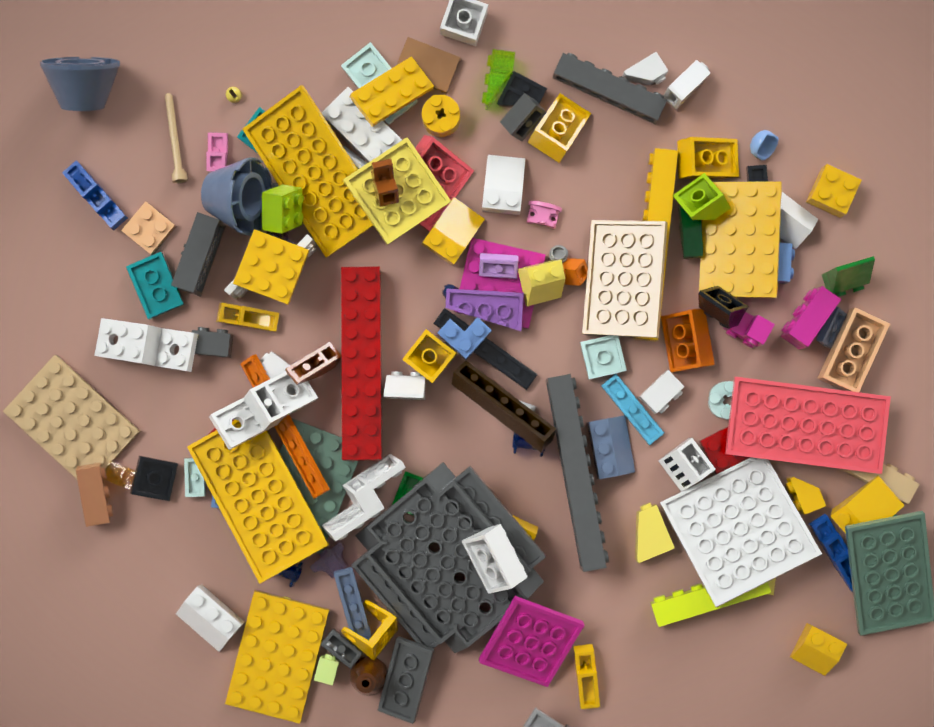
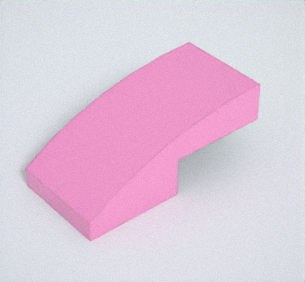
M208 133L206 167L207 171H215L227 166L228 133Z

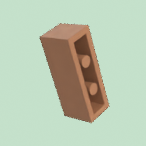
M101 462L77 466L76 475L86 527L110 523L111 516H113L112 505H108L107 498H110L109 487L104 484V479H107L105 467H101Z

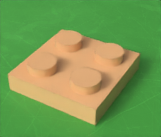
M145 201L121 231L149 254L153 255L176 226Z

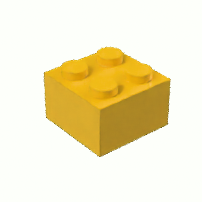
M826 164L821 168L806 203L841 218L847 214L862 180Z

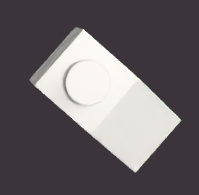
M655 52L625 70L622 77L641 84L652 85L656 83L657 85L666 79L665 76L668 73V69L658 53Z

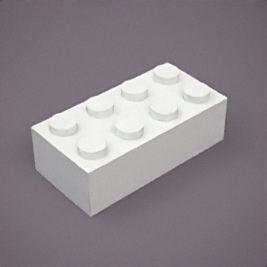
M347 87L322 112V115L327 123L369 163L402 141V139L384 121L372 127L351 100L350 94L353 91Z

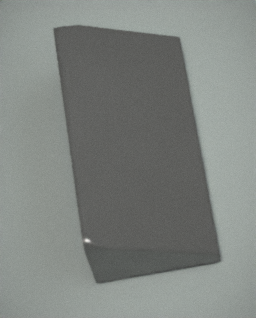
M334 628L320 644L350 669L363 654L359 648L354 646Z

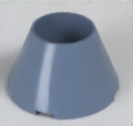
M61 57L42 60L40 66L61 109L69 111H94L105 108L120 66V61L102 57H91V59Z
M252 157L210 172L205 177L201 188V201L204 209L243 235H252L254 229L258 231L262 229V192L269 190L272 183L268 168H264L262 165L263 161Z

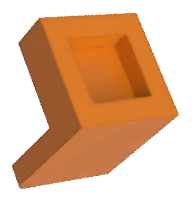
M568 258L562 263L566 278L564 285L581 286L587 279L588 267L585 259Z

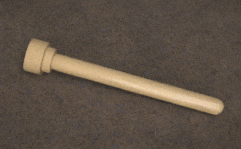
M167 93L165 95L175 168L171 174L172 182L184 183L188 181L187 172L182 169L173 96Z

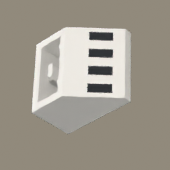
M688 438L658 460L681 492L701 481L715 470L693 438Z

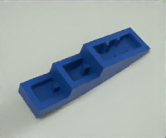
M77 160L62 172L112 230L118 228L128 219Z
M823 514L809 523L832 564L850 591L853 592L848 548L840 533L834 528L828 515Z

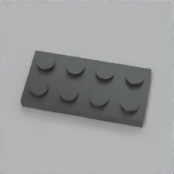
M400 636L396 638L377 711L412 724L416 721L435 649Z

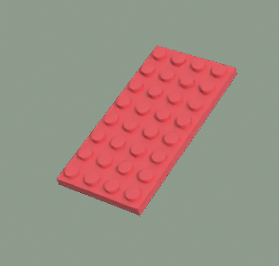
M734 377L725 454L882 474L891 396Z

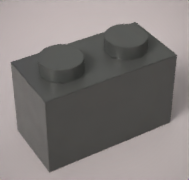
M524 93L500 123L512 136L523 141L547 112L535 99Z
M198 327V330H192V333L198 334L195 354L231 358L233 335L228 334L229 330L217 329V332H209L210 328Z

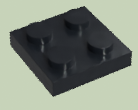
M139 456L130 494L170 501L178 463Z

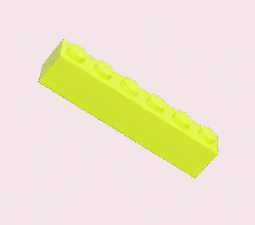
M768 582L715 607L705 587L702 584H696L691 586V590L685 592L683 589L672 592V596H657L650 603L657 625L661 627L769 594L771 590Z

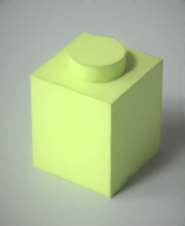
M330 653L321 655L314 681L333 685L340 660Z

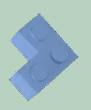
M478 317L465 331L449 319L437 334L467 360L492 330Z

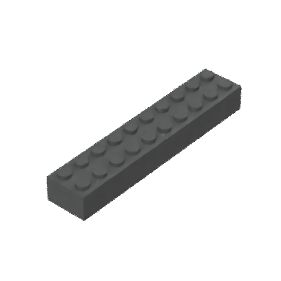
M571 374L547 378V391L553 423L556 428L555 434L580 569L583 572L607 568L606 563H609L607 551L603 550L602 545L605 543L604 532L599 529V524H602L600 512L596 511L595 507L598 504L597 494L592 491V485H595L593 474L589 473L588 466H591L589 454L585 453L584 448L587 447L586 435H582L581 432L584 423L582 416H578L577 410L580 408L579 397H575L574 390L577 389L576 380L571 378Z

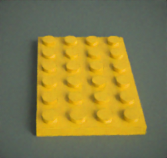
M713 182L723 193L731 209L715 220H702L703 258H700L699 292L700 290L720 286L734 297L777 298L782 182Z
M255 590L225 704L300 724L330 609Z

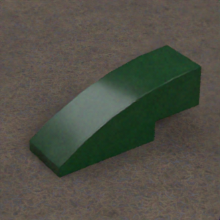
M678 203L683 258H703L701 220H692Z

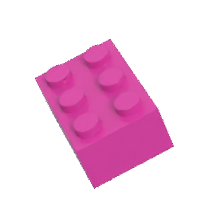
M823 286L813 288L812 291L809 290L803 298L805 302L792 313L794 318L790 322L787 321L781 329L783 333L780 337L799 350L811 344L841 301L839 297Z

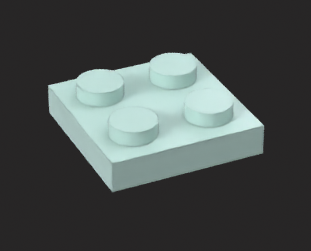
M605 336L580 342L589 380L627 371L619 336Z

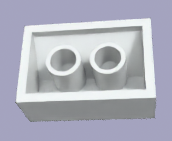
M501 524L488 527L462 540L488 594L512 589L527 578L524 567L520 563L515 549L512 547Z
M202 584L194 589L176 613L178 617L219 652L245 623Z

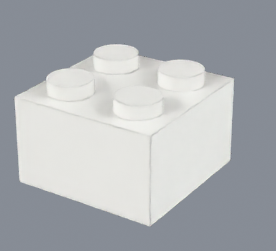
M449 0L440 26V35L476 46L488 13V4L477 0Z

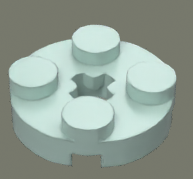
M732 381L720 382L713 386L709 392L708 406L716 417L729 419L731 405H724L723 401L725 399L723 397L726 395L732 398L734 383Z

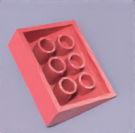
M424 135L415 149L449 199L452 200L454 197L456 198L474 170L434 137ZM448 205L419 223V225L430 232Z

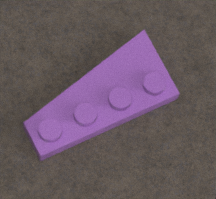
M446 289L445 308L521 331L524 293Z

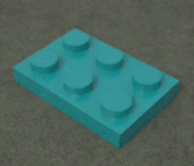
M158 252L126 266L149 320L185 305L179 290L171 285L174 278L163 252Z

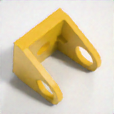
M365 600L363 602L364 607L382 622L381 626L369 641L346 627H343L341 632L368 657L375 660L398 631L397 617L371 601Z

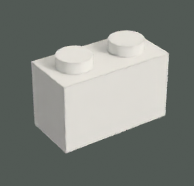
M667 370L638 398L654 414L658 412L662 414L669 407L667 403L672 398L676 400L682 395L683 392L681 390L684 386Z

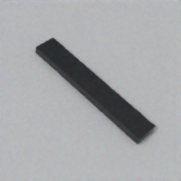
M445 308L433 323L441 329L451 319L463 331L469 327L468 324ZM487 338L474 351L476 355L525 390L528 389L538 375Z

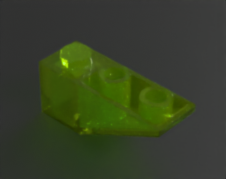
M493 49L492 55H488L487 66L490 67V73H486L484 85H488L487 92H483L482 98L485 110L490 108L513 73L515 52Z

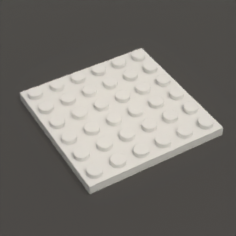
M751 457L660 502L715 607L822 555L768 459Z

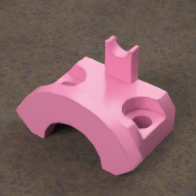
M529 201L530 209L527 223L542 224L555 229L558 214L562 211V208L545 202Z

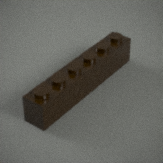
M465 360L453 372L451 384L539 452L542 453L553 441L556 432L555 427Z

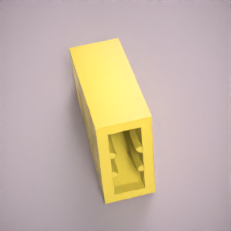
M644 504L640 506L641 510L636 512L635 559L638 563L674 549L662 516L655 504Z

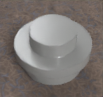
M554 246L549 252L550 260H562V263H564L568 259V251L564 246Z

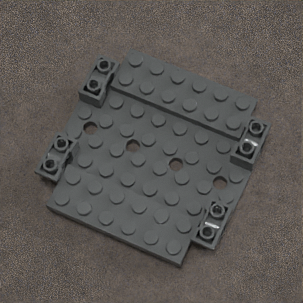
M442 462L408 493L355 535L368 551L354 561L351 566L389 611L397 617V620L417 643L431 648H435L444 641L454 653L468 648L501 621L514 596L527 600L544 582L533 567L546 558V555L471 466L456 477L447 465ZM406 512L413 513L414 521L407 522L404 519V514ZM501 524L512 547L515 549L520 563L524 567L527 578L512 589L488 594L462 540L488 527ZM432 542L438 543L440 550L438 552L431 551L429 544ZM456 573H463L466 579L463 582H458L455 579ZM483 602L489 603L491 610L488 612L482 611L480 604Z

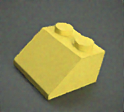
M551 260L518 269L526 306L561 298L566 279L562 260Z

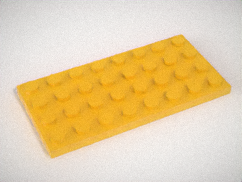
M300 85L242 129L279 186L283 184L302 188L304 197L302 203L303 223L326 258L373 226L343 182V179L358 169L303 85Z
M238 420L232 421V425L235 428L241 427V423ZM217 430L187 446L259 584L329 546L326 537L268 430L231 450L227 448Z

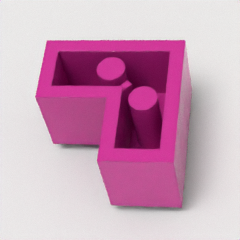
M745 312L738 326L730 329L723 327V329L727 331L726 334L734 339L738 337L744 340L742 342L744 345L753 348L764 345L775 324L760 315L752 316Z

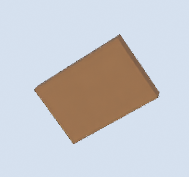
M407 37L397 65L412 56L434 85L433 88L447 93L461 58Z

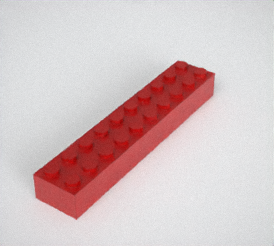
M380 266L341 267L342 460L382 461Z

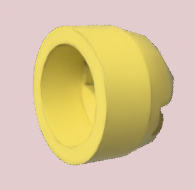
M230 87L226 90L228 101L231 103L240 101L242 94L237 87ZM233 90L237 97L233 98L230 91Z

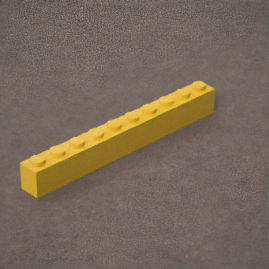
M655 148L653 154H649L648 165H651V172L647 173L646 183L649 184V191L645 192L644 202H647V210H643L642 221H666L668 223L662 288L663 299L678 150ZM633 337V339L658 341V338Z

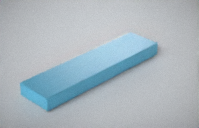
M617 374L601 385L648 445H651L664 434L662 429Z

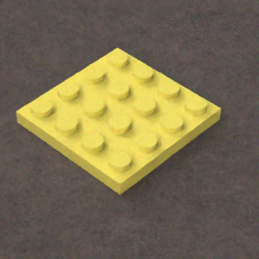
M408 137L343 179V182L386 245L451 202ZM391 159L394 179L398 188L399 203L380 207L372 181V163Z

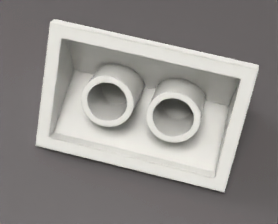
M782 192L780 239L785 243H792V248L796 249L812 232L818 218Z

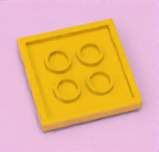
M254 229L233 284L289 305L309 250Z

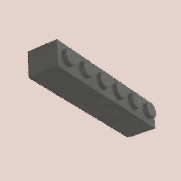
M571 53L562 54L553 73V79L655 125L667 102V99L662 94L649 92L643 85L629 83L630 81L622 76L618 78L612 75L611 71L598 69L593 63L578 60V57Z

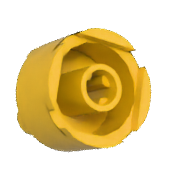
M433 95L425 102L422 108V121L427 132L435 137L442 138L453 134L458 129L460 110L455 100L446 95ZM444 114V117L438 119V115Z

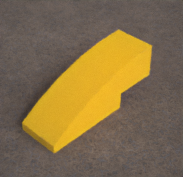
M219 303L216 322L276 332L279 313Z
M593 644L573 646L580 708L600 707Z

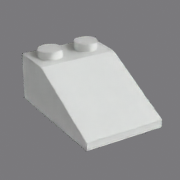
M488 155L482 211L520 215L525 158Z
M391 372V375L386 376L383 397L387 399L425 400L426 378L419 372H410V376H404L403 372Z

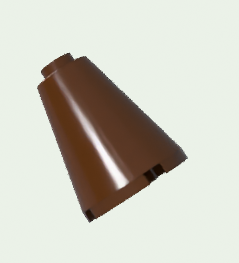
M368 656L360 658L350 671V682L353 688L360 694L367 696L378 694L383 690L388 672L387 667L378 658L375 660Z

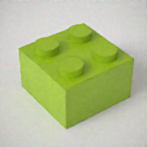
M282 184L262 192V230L282 234L302 225V203L304 197L301 187Z

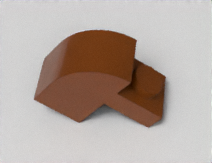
M386 159L373 162L371 175L380 207L399 203L392 160Z

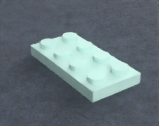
M371 42L341 65L342 69L358 88L392 69ZM416 99L384 119V121L390 125L418 103V100Z

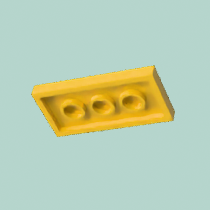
M411 56L352 92L350 98L373 127L431 91L434 85Z

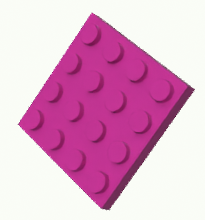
M472 238L460 289L523 293L519 273H517V279L479 276L480 254L517 255L518 269L543 263L546 254ZM524 296L522 328L529 329L534 305L526 306Z
M514 596L480 655L479 662L548 687L583 629L584 623L582 620Z

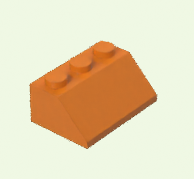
M691 309L661 316L670 372L715 365L707 317L702 309Z

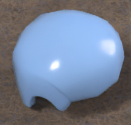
M768 130L758 132L751 140V153L760 160H766L775 151L779 138Z

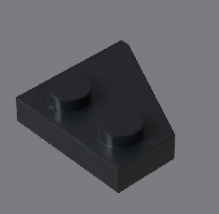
M513 71L497 104L514 106L524 93L540 104L547 88Z

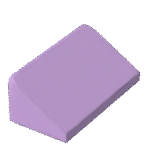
M480 254L479 276L517 279V255Z

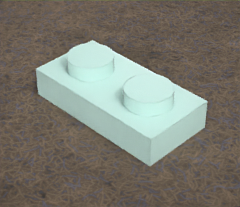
M184 458L185 497H205V480L194 459Z

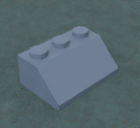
M625 415L587 422L597 479L634 473L635 467Z

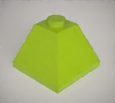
M705 173L673 195L692 220H715L731 209L723 193Z

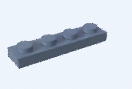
M353 567L334 571L348 627L369 641L372 634Z

